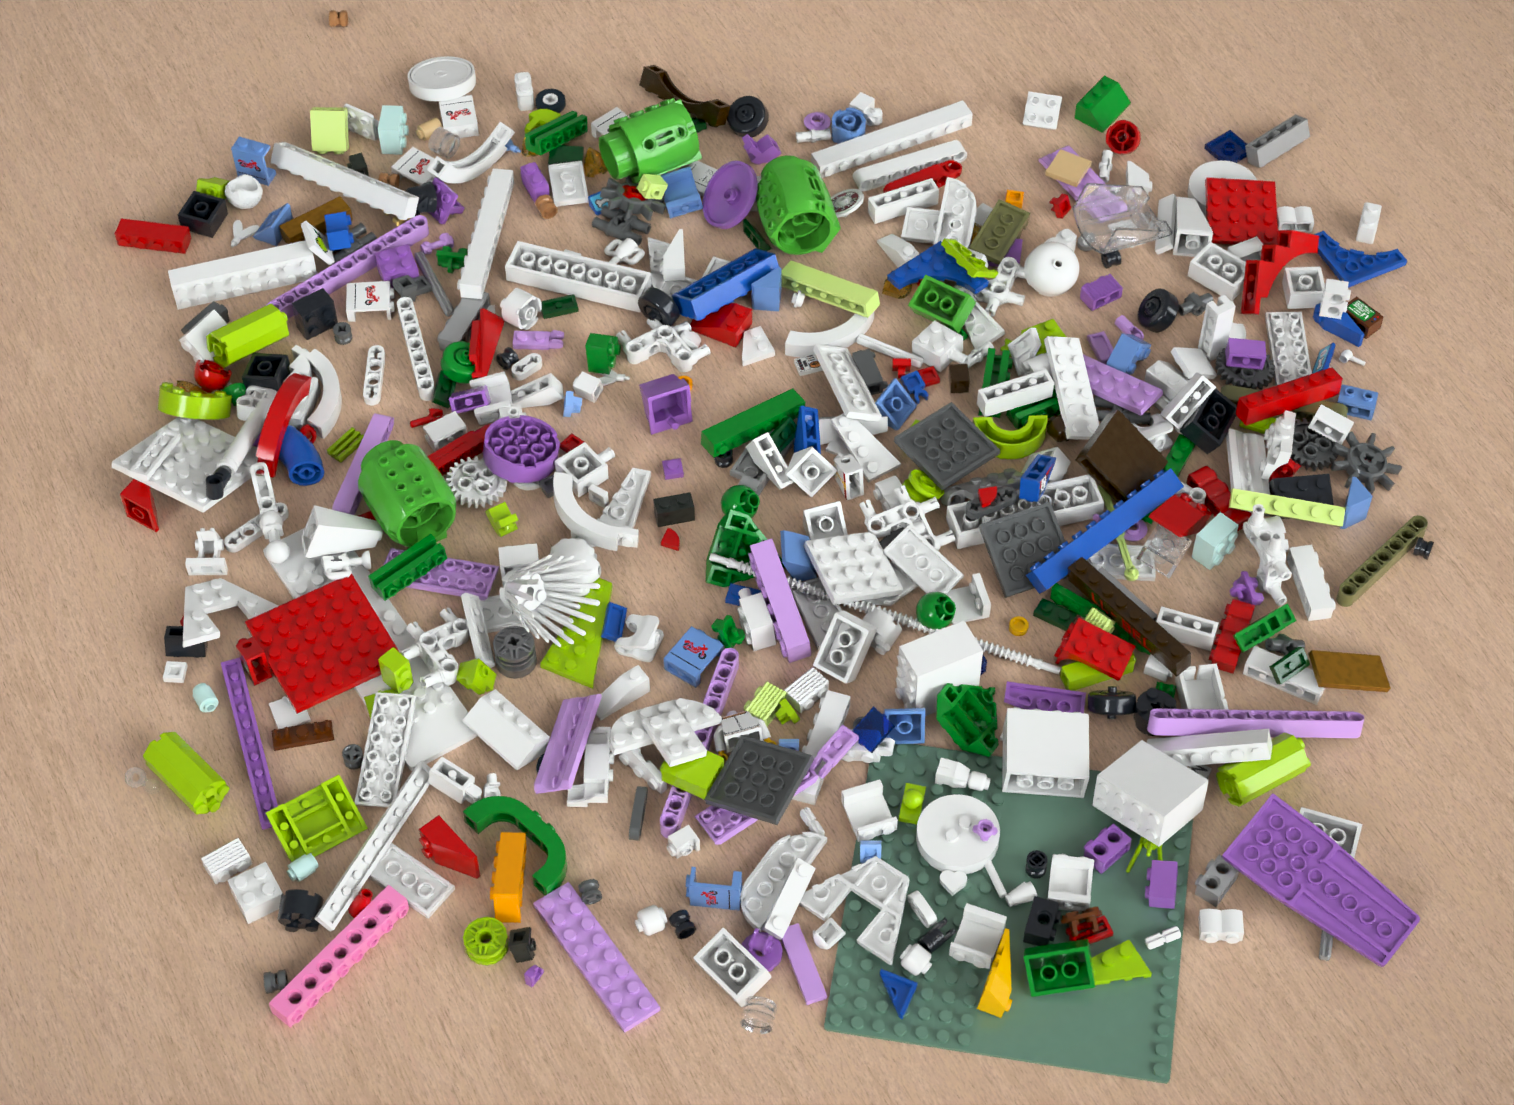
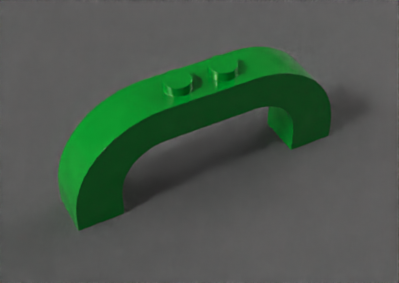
M506 796L483 798L471 804L463 811L465 823L477 834L496 822L512 823L523 833H526V836L548 856L546 863L532 875L533 885L544 896L561 886L567 872L565 847L554 827L550 823L546 824L537 811H532L519 800Z

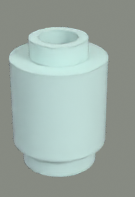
M200 683L193 688V698L202 712L214 711L219 701L211 687L205 683Z
M311 853L308 855L304 854L288 864L286 872L292 881L300 882L316 872L319 864Z

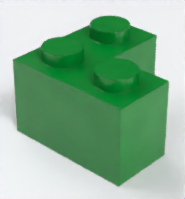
M590 333L585 345L588 372L610 374L611 369L616 365V357L621 352L618 337Z

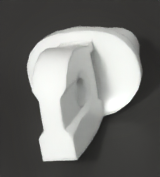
M488 774L486 776L487 783L483 788V798L501 796L499 790L500 782H497V774Z

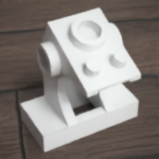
M200 528V531H196L198 539L195 540V549L199 551L198 557L186 558L185 565L188 575H227L228 568L225 558H220L221 550H224V540L221 539L214 528L206 531L205 528ZM214 553L212 558H205V554Z

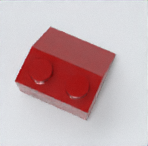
M133 479L120 493L127 517L157 533L159 530L157 510L151 488Z

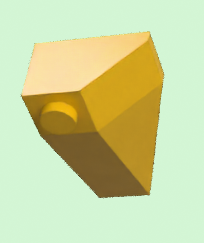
M1005 928L977 1006V1009L999 1018L1002 1017L1004 1011H1009L1012 1004V999H1009L1012 990L1010 933L1007 928Z

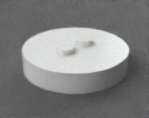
M443 56L430 58L419 62L409 70V89L415 97L427 101L456 99L469 93L475 87V69L471 62L459 57Z
M1211 161L1202 164L1193 171L1189 180L1187 194L1188 198H1195L1202 213L1206 216L1205 180L1207 177L1242 180L1257 179L1250 170L1240 164L1230 161Z
M960 794L940 797L927 805L918 819L916 841L920 854L927 863L939 871L950 870L952 872L961 871L965 874L974 873L984 868L987 861L992 860L997 852L1000 838V827L997 817L985 803L974 797ZM983 819L992 821L994 827L998 830L997 834L990 836L988 841H982L980 836L973 832V826L978 825V822Z

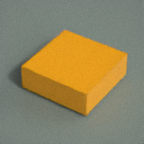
M1007 190L1005 202L1022 208L1024 192Z

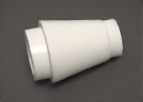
M1031 881L1023 882L1005 895V900L1009 907L1033 901L1034 896L1037 897V892Z

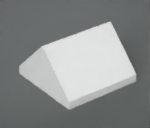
M811 446L793 454L785 474L810 497H813L838 470Z
M840 501L803 510V527L806 535L811 540L848 535Z

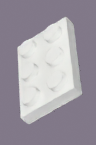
M582 161L548 165L553 201L556 207L588 203V192Z

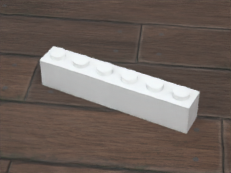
M827 690L826 696L821 697L819 703L820 712L814 716L813 724L815 726L813 730H809L807 741L809 742L807 746H803V753L812 755L814 759L818 751L844 725L850 708L851 696ZM823 760L815 769L817 775H819V771L826 764ZM818 776L814 784L792 799L815 805L824 778Z
M1269 729L1147 739L1149 745L1184 766L1270 760L1272 752Z

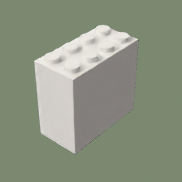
M965 621L899 646V655H897L898 666L896 667L898 672L896 677L897 688H895V693L898 699H902L905 709L925 708V716L937 712V694L947 683L953 684V686L961 684L979 686L983 650Z
M1018 707L1007 708L1003 725L1002 792L1084 798L1089 781V714L1081 712L1069 713L1059 710L1042 711L1040 709L1027 710Z
M1141 740L1097 775L1092 806L1159 847L1203 810L1209 780Z

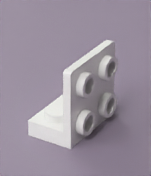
M1028 91L1023 125L1056 130L1059 111L1062 105V96Z
M346 103L344 108H347L348 130L376 141L379 138V121L374 119L372 114Z
M980 573L972 574V582L969 583V586L950 590L946 594L956 605L954 619L951 622L952 625L961 621L969 622L990 617L991 602Z

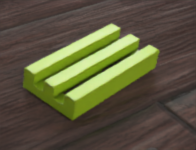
M350 428L327 449V454L340 463L343 462L359 447L364 434L361 435L359 431H355V428Z

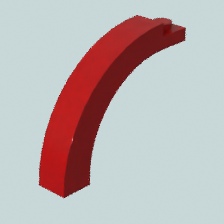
M297 373L290 375L279 388L267 413L256 457H258L257 463H266L269 475L272 478L276 476L279 454L287 426L298 404L304 397L309 395L312 377ZM259 469L256 471V474L264 475V471Z

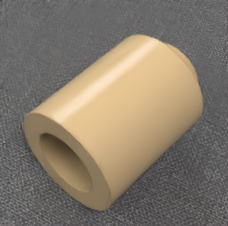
M437 117L418 125L416 130L418 138L423 141L443 133L442 124Z

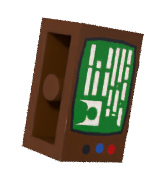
M1357 296L1348 302L1346 313L1364 333L1365 339L1381 329L1384 317L1378 311L1374 310Z

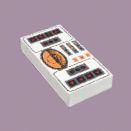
M815 354L794 359L799 376L823 371Z

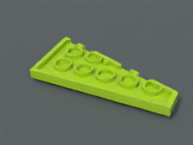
M601 578L593 582L598 583L600 588L590 589V592L583 596L599 600L600 605L595 606L578 602L580 609L576 610L593 616L595 621L589 622L570 615V618L574 620L572 624L584 630L586 635L582 636L563 626L564 634L570 637L574 644H569L558 635L556 640L560 642L561 647L553 642L540 663L541 668L592 689L594 687L598 657L603 640L601 634L606 608L610 602L613 588L611 582Z

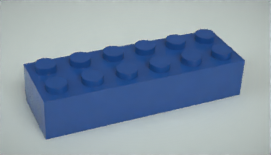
M753 249L672 294V299L677 304L680 315L699 321L704 319L709 313L718 311L720 307L731 304L734 299L745 296L748 291L752 290V283L779 267L776 254Z

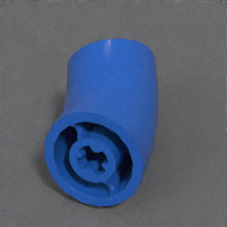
M288 425L281 445L279 460L286 467L289 478L293 483L302 486L313 485L319 482L325 473L319 452L304 434L292 425Z

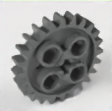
M1223 348L1222 352H1219L1215 363V369L1218 370L1217 375H1221L1220 380H1226V385L1231 383L1232 386L1257 389L1258 387L1262 390L1263 386L1268 387L1275 374L1274 360H1269L1270 355H1266L1263 370L1226 366L1225 348Z
M1303 418L1302 422L1296 419L1290 458L1295 463L1301 465V467L1302 465L1305 466L1306 471L1309 467L1313 471L1317 467L1321 471L1324 467L1329 468L1330 464H1333L1338 457V454L1331 451L1335 441L1332 442V440L1325 438V436L1315 432V430L1309 429L1308 426L1312 419L1310 422H1307L1305 418Z

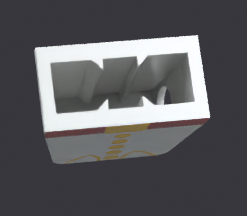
M851 454L845 456L837 455L833 460L834 467L838 470L835 473V479L846 500L864 495L862 467Z

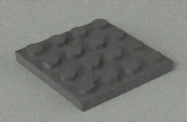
M952 402L894 437V442L941 490L946 489L1000 454V449Z
M1051 502L979 525L1005 598L1034 589L1035 587L1026 576L1031 572L1030 567L1038 561L1040 564L1045 561L1043 557L1052 551L1054 553L1059 551L1058 546L1065 542Z
M741 735L704 800L708 805L778 825L813 763V756Z

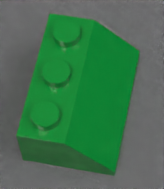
M1104 75L1076 104L1075 119L1103 133L1127 109L1131 101L1119 82Z
M1088 939L1025 948L1024 961L1031 997L1095 988L1093 963Z

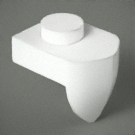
M831 917L816 931L813 930L815 944L817 947L825 950L830 949L846 935Z

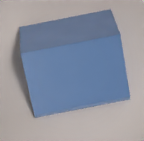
M287 203L269 213L253 235V238L277 246L282 240L279 225L293 219L290 205Z
M780 267L752 283V308L754 310L779 311L782 293V269Z
M896 378L891 381L875 402L882 415L881 417H888V427L899 430L917 406Z
M1353 477L1345 503L1343 526L1340 529H1346L1365 520L1373 496L1357 477Z

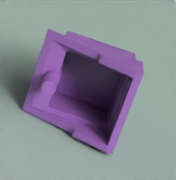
M671 374L639 384L651 435L671 428L676 430L681 425L693 422L690 386L684 378L679 379L675 374Z

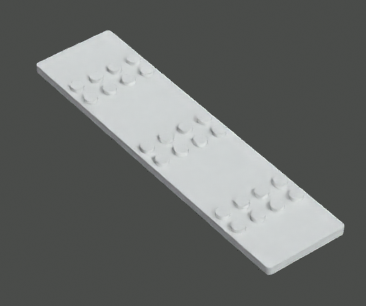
M305 528L281 539V541L286 542L290 549L289 558L285 562L274 564L268 560L293 599L335 581L330 580L324 575L322 556L305 557L301 539ZM265 547V548L263 549V552H264V556L266 557V555H265L266 547ZM355 551L346 552L349 558L359 557ZM363 565L350 566L352 575L398 650H403L413 645L415 639L406 630V623L390 600L384 601L371 587L368 578L371 573L368 569L363 567ZM418 656L409 659L414 683L408 690L400 693L416 696V705L405 758V764L410 771L414 770L418 762L423 761L428 764L478 737L463 723V719L468 714V711L449 685L437 683L426 689L421 685L420 677L430 674L432 671ZM382 675L354 687L364 703L365 696L375 694L378 691L392 689L383 681Z

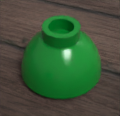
M241 382L228 385L222 389V391L226 392V395H232L231 403H233V406H237L236 401L239 397L246 395V387Z

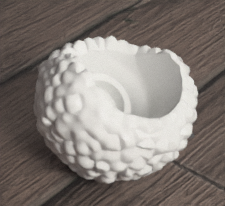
M248 174L236 177V179L231 180L225 186V196L228 202L240 209L253 208L262 198L263 188L258 180Z

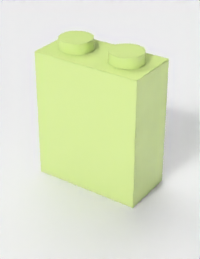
M313 107L310 110L312 151H317L318 154H326L327 151H333L334 154H344L349 149L347 108Z

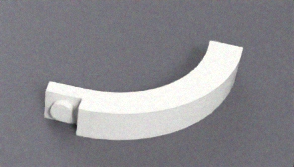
M499 122L488 139L472 154L458 161H445L436 156L427 170L447 183L459 184L470 181L483 174L500 159L507 150L505 145L515 132L502 122Z
M874 312L868 318L855 313L844 324L823 332L804 333L790 330L785 343V355L804 357L815 354L813 351L815 344L847 348L857 342L859 334H865L874 320Z
M295 345L291 349L293 359L295 360L299 355L307 358L310 363L311 372L318 377L323 385L322 399L317 409L307 419V422L314 428L317 436L324 439L335 426L341 411L342 395L338 376L333 365L321 352L315 348L309 352L307 349Z
M554 472L553 493L555 508L562 522L569 530L586 542L608 550L617 551L618 545L638 547V529L611 526L589 516L581 509L574 498L572 491L573 474Z

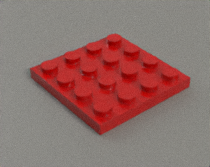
M1206 178V217L1213 231L1212 243L1235 245L1257 236L1264 245H1276L1278 225L1275 181Z

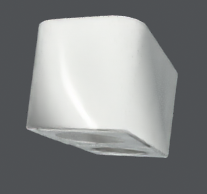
M1256 236L1228 247L1227 251L1245 262L1246 260H1261L1262 245L1264 244Z

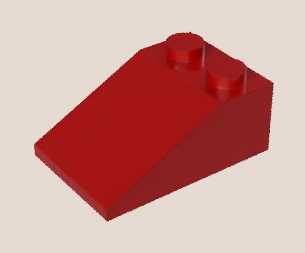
M737 303L724 305L718 311L706 315L702 320L697 321L693 319L690 323L691 331L736 348L744 337V331L748 330L752 325V309Z
M1180 493L1170 497L1149 515V518L1178 537H1184L1199 533L1205 527L1212 513L1207 510L1208 508L1205 505L1192 501L1190 495Z
M439 815L419 829L421 837L419 841L423 847L421 851L427 859L431 858L438 865L478 879L481 877L477 856Z

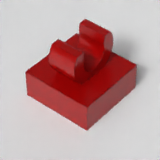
M1061 194L1058 198L1053 197L1049 201V204H1053L1051 211L1055 212L1057 218L1063 219L1071 209L1068 194Z
M893 358L892 371H898V379H901L905 375V371L910 372L911 358Z

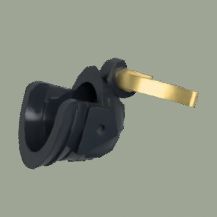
M431 181L420 186L408 188L405 191L419 197L415 216L420 215L422 212L433 213L436 211L437 196ZM393 217L392 222L396 223V226H399L400 224L410 220L411 218H407V220H401L397 217Z

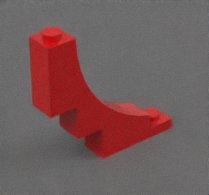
M1278 230L1276 245H1262L1261 260H1246L1241 314L1259 315L1261 298L1268 297L1278 273L1293 258L1305 253H1318L1319 235L1295 230Z

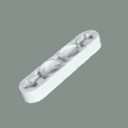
M374 345L368 350L363 397L364 402L371 406L378 404L381 399L385 351L380 345ZM373 366L380 367L378 370H371ZM371 380H377V381H378L377 384H374V385L369 384V382H370ZM371 391H374L373 397L370 398V397H371Z
M276 503L277 510L280 511L278 513L283 521H285L289 516L288 508L284 503ZM260 514L225 537L224 543L227 551L236 553L264 535L259 526ZM247 530L254 531L252 535H244Z

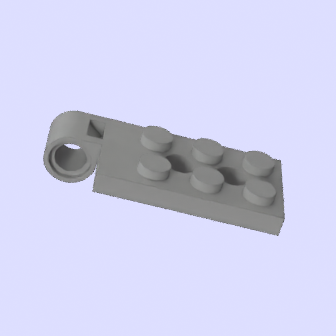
M794 439L780 453L783 459L794 445ZM746 448L730 470V476L740 480L738 485L750 487L758 496L770 480L767 474L754 463Z
M1009 468L999 474L990 473L984 478H972L969 482L944 489V494L940 501L945 506L963 503L966 498L970 500L978 498V489L997 486V490L1004 487H1012L1015 490L1020 489V479L1024 473Z

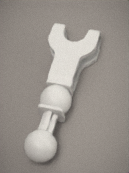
M258 462L251 465L250 472L261 515L259 526L264 533L265 539H269L270 542L266 546L265 555L270 562L281 564L289 558L290 549L286 542L281 541L280 536L284 535L282 529L283 519L277 510L266 463ZM259 469L263 470L264 475L256 476V471Z

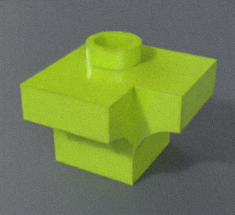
M217 177L210 179L199 178L197 179L196 191L226 199L225 186L230 181Z
M478 658L460 663L456 680L468 690L472 689L475 693L481 695L485 694V691H493L496 673Z

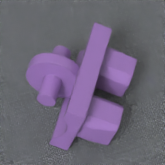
M1242 571L1240 578L1233 582V587L1230 589L1231 596L1238 597L1240 601L1255 606L1260 605L1264 600L1262 593L1255 592L1258 586L1256 577H1249L1247 571Z

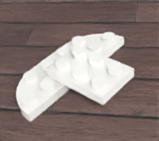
M947 177L941 210L907 207L901 239L934 245L939 241L942 242L944 238L955 239L969 249L977 211L973 192L963 182Z
M679 698L621 716L612 726L609 739L610 749L613 755L655 744L665 761L672 767L705 757L707 750L694 731L721 724L722 717L712 707L697 701Z

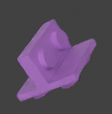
M435 177L432 183L436 190L437 209L430 214L440 224H445L450 214H462L465 208L457 201L458 195L441 179Z

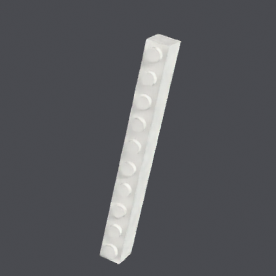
M962 100L811 153V163L818 168L822 178L967 128L972 125L973 113Z
M274 143L271 163L277 165V168L289 170L294 175H301L305 180L316 181L317 185L330 187L331 191L342 192L346 197H354L356 201L368 203L370 207L375 209H382L386 214H394L398 219L407 220V218L415 217L419 197L290 143Z
M493 169L491 175H488V187L485 186L484 189L485 197L481 199V209H478V220H475L474 224L475 232L471 234V244H468V255H465L464 258L465 267L461 268V279H458L457 289L460 290L462 298H483L514 186L513 170Z

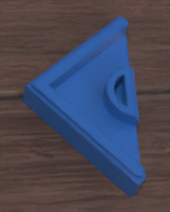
M881 969L880 977L899 1018L903 1020L918 983Z

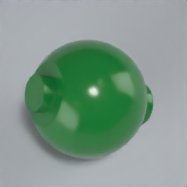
M734 485L724 492L721 498V509L724 515L729 509L746 513L752 519L757 513L760 499L750 487Z
M938 591L923 595L916 606L918 621L923 626L932 630L946 628L950 625L956 611V605L951 598Z

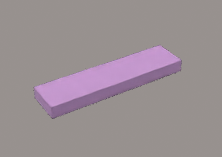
M799 923L788 926L781 941L806 1005L827 999V994Z

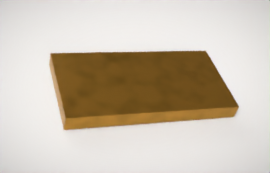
M1311 650L1308 654L1318 687L1388 692L1391 689L1381 657L1378 655Z

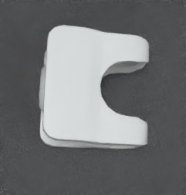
M1159 413L1150 416L1149 427H1140L1132 423L1159 452L1173 446L1172 440L1167 435V433L1173 431V425Z
M629 615L625 623L627 628L635 634L630 637L618 638L614 645L615 650L620 655L632 657L643 662H651L664 637L663 631L657 629L660 622L658 617L652 615Z

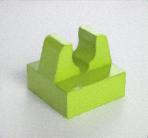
M786 698L779 702L781 708L775 715L782 725L790 720L794 724L801 720Z

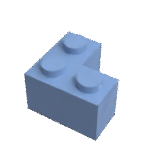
M1122 333L1106 365L1132 375L1137 367L1135 365L1138 360L1143 361L1149 356L1151 344L1133 334Z

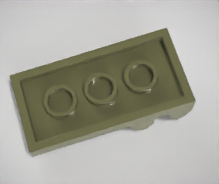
M999 199L969 249L985 254L988 261L999 265L1008 254L1016 239L1020 238L1022 229H1026L1030 212Z

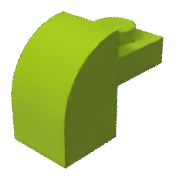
M538 109L529 114V123L526 124L524 129L525 134L560 117L561 114L549 109Z
M506 502L485 511L498 536L502 537L518 529L515 523L518 521L516 513L511 515Z

